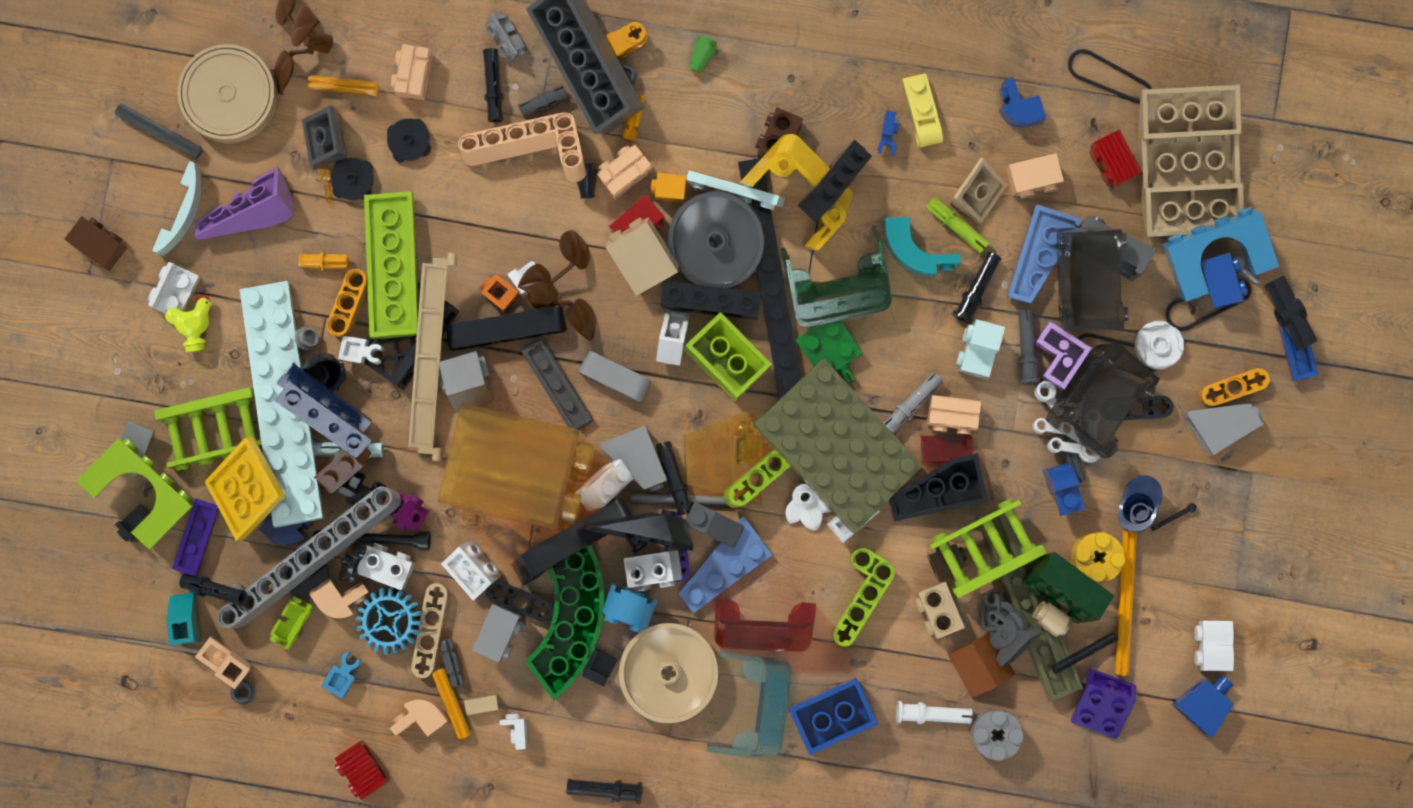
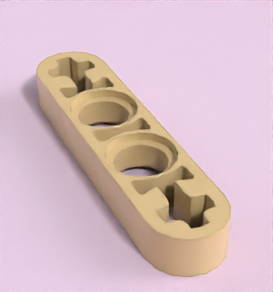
M441 583L431 584L425 592L420 618L422 625H419L418 628L420 634L417 635L411 665L413 674L418 678L429 677L435 670L449 597L447 587ZM437 587H440V592L444 593V596L438 598L437 605H442L441 610L436 607L428 608V602L434 604L435 597L431 595V591H435ZM430 611H435L439 615V622L436 625H429L426 622V615ZM426 635L431 636L435 641L434 647L430 650L424 649L421 645V640ZM419 651L424 654H433L432 658H426V665L430 666V669L424 671V674H421V670L417 668V664L423 661V656H418Z

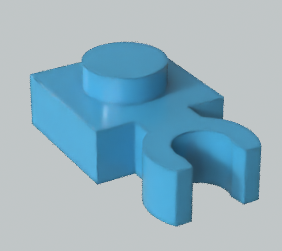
M350 652L343 654L341 667L336 664L333 665L321 687L342 699L346 696L356 679V676L351 674V671L358 668L362 659L357 658L355 663L350 665L347 661Z

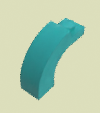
M910 217L884 219V238L887 248L894 260L907 271L923 277H935L937 268L944 272L954 271L955 267L961 264L960 254H928L921 251L911 238Z

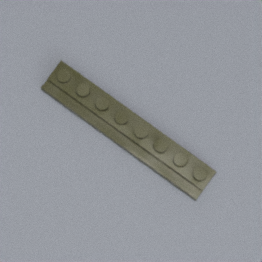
M995 509V510L990 511V512H988V513H985V514H983V515L977 516V517H976V520H979V519H981V518H983V517H985V516H987V515H989V514H991V513L997 511L998 509ZM1005 513L991 519L1008 553L1012 554L1013 557L1021 554V548L1023 547ZM981 524L979 528L996 567L1000 565V557L983 524ZM1031 561L999 578L1009 603L1025 616L1030 626L1038 627L1043 631L1028 647V651L1049 702H1053L1083 689L1074 665L1058 674H1054L1051 669L1052 665L1070 656L1062 635L1053 636L1039 626L1036 620L1032 618L1038 605L1043 601L1047 603L1048 599L1041 594L1036 595L1028 590V585L1022 581L1033 563Z

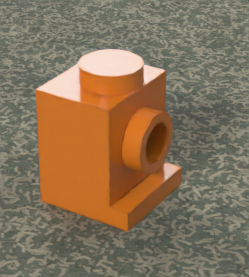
M497 274L493 278L489 276L481 286L483 288L481 294L505 314L521 295L519 291ZM498 289L504 290L502 297H496L495 293Z

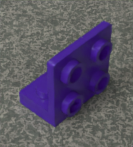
M1089 668L1086 674L1085 690L1071 717V722L1117 739L1136 702V685Z

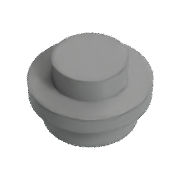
M301 327L295 333V342L303 351L314 349L319 341L318 333L313 328Z

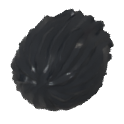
M315 353L302 366V370L333 392L335 389L339 391L340 386L347 378L344 363H340L332 354Z

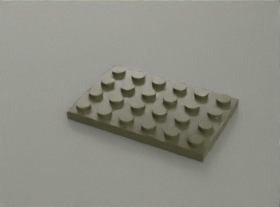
M824 358L753 424L759 433L852 534L858 531L922 467L917 459Z

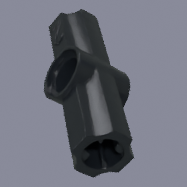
M1281 276L1263 285L1275 308L1274 315L1277 322L1282 328L1286 329L1296 350H1301L1317 342L1318 340L1306 319V309L1303 303L1298 298H1295L1285 277Z

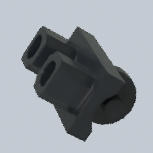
M358 471L340 487L338 492L347 496V502L355 505L374 489L387 486L376 481L371 488L363 485L366 476ZM386 496L383 497V503L387 498Z

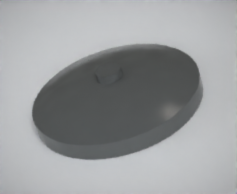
M722 191L702 193L684 203L673 217L668 234L669 250L679 265L678 270L682 275L696 285L721 288L736 286L750 277L758 268L763 258L766 244L764 227L754 208L739 196Z

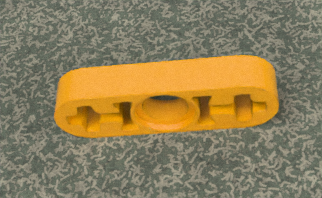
M1256 368L1203 387L1199 393V399L1203 405L1214 407L1265 389L1269 385L1270 377L1264 369ZM1254 373H1256L1257 377L1262 376L1263 381L1260 382V386L1257 383L1247 386L1245 381L1255 378ZM1231 381H1237L1241 386V390L1237 395L1230 393L1228 390V385ZM1208 389L1211 392L1223 391L1222 395L1214 398L1215 402L1212 399L1207 400L1206 395L1209 394Z

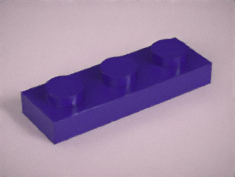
M195 498L172 569L198 576L219 513V508L216 504Z

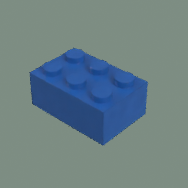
M856 677L788 707L809 755L878 724Z

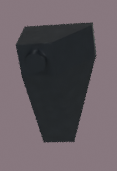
M979 453L953 458L946 464L895 493L889 501L894 521L989 502L994 500L989 474Z
M662 509L661 514L651 512L583 525L584 530L693 551V542L686 520L676 517L677 512Z

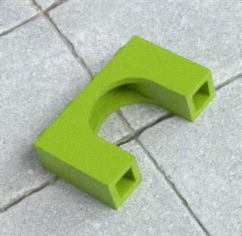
M118 438L76 482L93 498H96L114 479L122 474L137 473L146 477L152 483L156 492L155 506L151 513L131 533L150 550L193 507L190 503L192 498L182 489L178 492L172 486L174 481L166 473L163 472L160 475L153 468L156 464L146 455L143 458L135 452L138 447L128 438L124 441Z

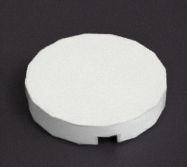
M1153 321L1146 324L1137 333L1134 341L1135 352L1138 359L1145 366L1164 370L1173 366L1180 359L1184 351V340L1176 327L1169 325L1170 323L1165 321Z

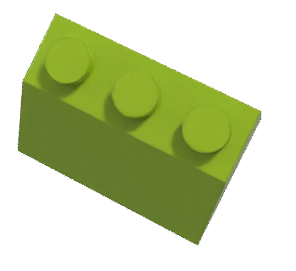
M721 312L691 339L684 348L687 355L734 402L772 365Z

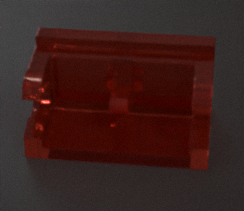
M970 435L920 436L921 463H947L953 458L972 454V438Z

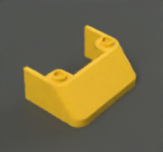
M786 134L773 145L739 183L743 186L753 187L768 169L778 177H787L796 170L814 187L830 168L797 135ZM849 187L821 217L823 225L804 245L806 249L818 251L844 223L853 202V192Z

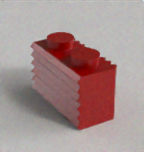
M1120 129L1095 141L1090 146L1092 160L1096 164L1099 163L1102 168L1101 176L1107 185H1111L1112 189L1142 173Z
M363 740L335 757L337 762L335 764L336 770L342 777L346 776L351 784L348 785V788L356 798L359 796L362 800L389 782Z

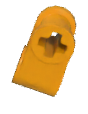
M639 22L629 23L605 36L619 61L645 46L648 41L645 27ZM637 31L640 38L635 39L633 32Z

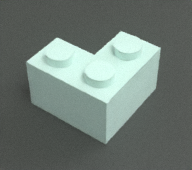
M977 319L971 325L969 324L965 328L962 342H966L964 351H959L956 365H959L958 372L988 379L995 354L1000 349L1005 327Z

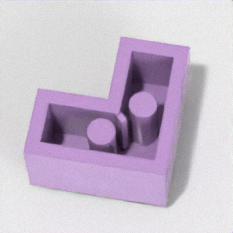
M1049 322L1035 343L1037 347L1055 358L1042 379L1051 382L1056 388L1063 391L1092 348L1054 323Z

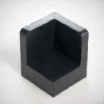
M596 648L582 676L604 687L617 663V659Z

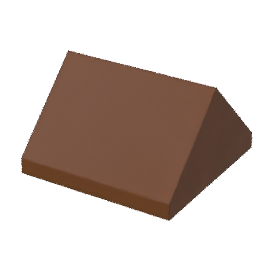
M989 632L948 654L972 698L1000 686L1015 675L1010 664L1003 667L999 666L996 660L999 651L994 649L991 644Z

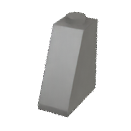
M1250 403L1193 410L1182 415L1208 457L1215 455L1263 425L1260 420L1262 419L1260 411L1255 406L1252 407Z
M646 426L600 444L601 449L613 461L620 459L624 462L633 475V480L645 491L650 489V492L653 493L665 488L663 483L668 481Z

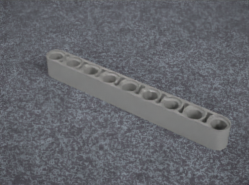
M384 486L374 489L245 589L247 599L243 605L229 602L223 606L217 615L219 624L222 627L232 629L245 627L395 511L401 503L399 492ZM388 493L389 501L384 505L383 497ZM367 508H369L370 515L365 520L364 512ZM350 523V532L346 534L345 526ZM328 538L331 539V546L329 547V549L326 548V541ZM309 553H311V554H312V560H311V562L308 564V563H307V555H308ZM292 568L293 574L292 577L289 579L287 573L288 570ZM273 583L274 589L269 593V585ZM253 597V598H254V606L251 608V607H250V600H251V598ZM234 612V613H235V620H234V622L232 623V622H231V614Z

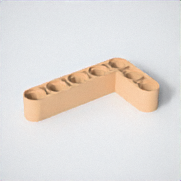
M558 113L463 135L458 141L462 159L469 166L558 147L566 179L570 182H579L586 175L575 120L570 113Z

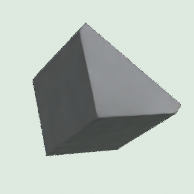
M328 106L302 119L310 166L335 163L339 160L347 159L340 115L334 106Z

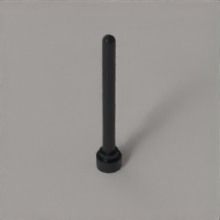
M322 530L314 531L313 537ZM419 531V533L414 535L365 533L357 541L363 543L413 545L419 551H429L431 532Z

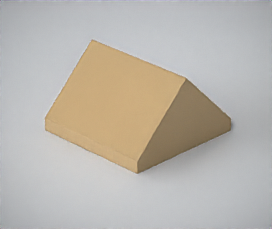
M980 158L950 204L981 224L1008 184L985 159Z

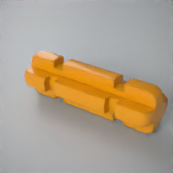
M637 94L642 104L644 105V96ZM642 110L626 121L623 139L627 141L636 140V129L639 127Z

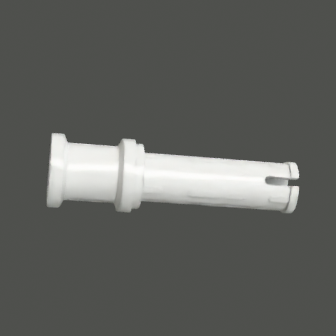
M897 701V723L902 721H915L917 724L925 723V721L965 723L970 725L972 723V718L962 717V715L972 716V708L926 706L923 702L904 704L902 701Z

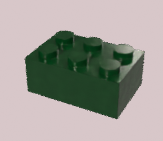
M1056 552L1036 558L1022 579L1028 585V590L1036 595L1041 594L1048 599L1047 603H1051L1058 609L1063 610L1070 617V620L1077 624L1100 620L1115 596Z

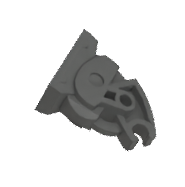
M987 592L983 594L981 604L982 628L984 631H989L991 637L989 640L994 649L999 651L996 660L999 666L1003 667L1014 662L1043 631L1038 627L1030 626L1025 616L1019 610H1016L1009 602L1004 601L1002 592L994 593L995 601L992 599L993 593Z

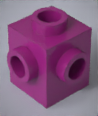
M398 491L401 496L400 506L389 515L395 519L393 523L401 529L406 530L409 527L417 531L430 511L422 506L424 501L414 494L408 497Z

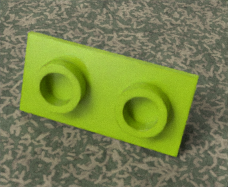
M294 596L292 599H289L281 614L287 620L285 622L278 619L273 630L270 632V635H272L270 640L276 644L280 643L289 650L297 639L303 624L309 618L313 606L301 597Z

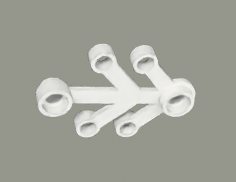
M1043 381L1038 384L1034 391L1036 398L1041 402H1046L1061 423L1049 422L1044 418H1038L1032 424L1033 431L1037 434H1042L1046 431L1070 435L1077 442H1063L1060 438L1055 437L1047 444V448L1051 453L1056 454L1060 451L1076 453L1087 463L1097 461L1102 455V447L1096 440L1097 425L1101 418L1100 413L1097 410H1090L1084 415V421L1088 424L1085 436L1080 430L1082 404L1086 398L1085 394L1080 390L1070 394L1069 402L1072 404L1070 417L1055 398V385L1049 381ZM1041 389H1045L1047 391L1046 397L1041 395ZM1075 394L1080 396V402L1074 400ZM1089 414H1093L1096 420L1091 421L1089 419ZM1038 422H1041L1044 425L1043 430H1040L1037 427ZM1052 442H1057L1059 449H1054ZM1086 447L1092 449V455L1086 453Z

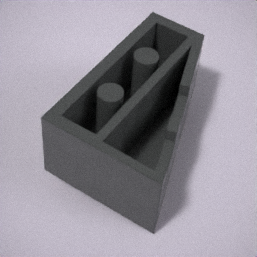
M1088 216L1084 219L1070 242L1071 246L1131 282L1142 275L1157 250L1118 229L1106 225L1102 219L1096 216Z

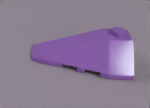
M279 167L252 181L253 187L245 193L241 194L239 191L234 194V198L227 206L219 205L198 220L195 225V238L200 240L270 227L280 222H286L294 216V200Z

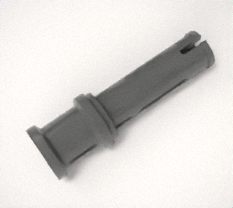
M1026 310L1018 311L1021 356L1018 359V364L1021 367L1020 385L1041 383V379L1038 378L1037 367L1040 359L1035 354L1033 310H1028V312Z

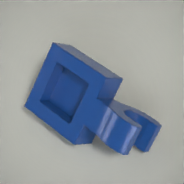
M886 110L881 142L877 149L878 154L882 153L884 146L891 148V156H894L897 147L892 140V134H897L899 120L895 119L896 112Z

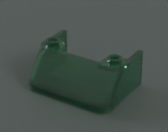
M876 229L871 230L875 253L866 254L860 258L858 262L859 275L812 284L810 275L806 270H792L786 248H781L785 277L794 315L801 326L810 327L878 313L890 307L892 297L883 241Z

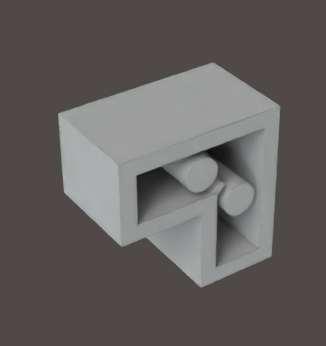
M492 604L472 651L497 662H502L503 658L508 659L513 645H510L511 639L515 636H520L526 622L522 621L524 615L498 604Z

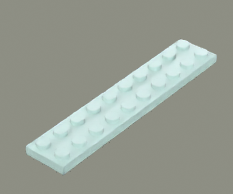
M283 281L240 289L262 451L286 495L271 511L273 526L276 528L324 519L319 483L317 479L313 478L317 474L311 426L275 402V399L283 390L282 387L277 385L278 379L292 362L302 369L299 347L295 342L297 330L290 283Z

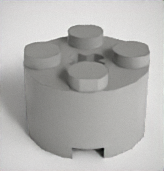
M998 709L985 710L978 714L971 723V743L976 751L988 759L997 761L1008 759L1016 754L1021 747L1023 741L1022 727L1018 720L1006 711ZM994 729L997 731L1001 730V737L998 740L991 739L993 736L991 732Z

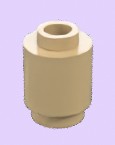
M1044 601L1038 605L1032 615V618L1036 620L1039 626L1055 637L1058 635L1063 636L1071 626L1068 615L1053 604H1047Z

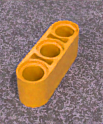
M351 269L345 275L327 321L328 331L337 338L342 339L343 336H350L368 292L367 275L360 269ZM362 276L363 283L358 287H353V278ZM348 298H353L354 306L348 310L344 309V301ZM338 321H344L345 329L342 332H336L334 329L335 324Z

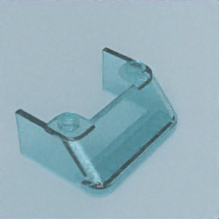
M720 650V657L743 659V673L745 677L751 681L761 682L755 732L742 731L738 733L733 740V747L707 744V752L743 757L771 758L777 756L782 749L791 680L790 664L782 658Z

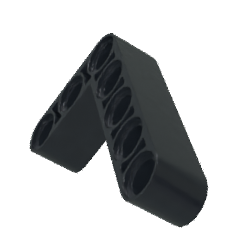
M623 497L521 554L511 566L524 586L540 577L549 568L608 535L584 530V524L633 516Z

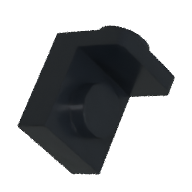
M140 504L123 521L115 523V526L119 529L117 533L124 541L139 542L131 532L150 514L144 505Z

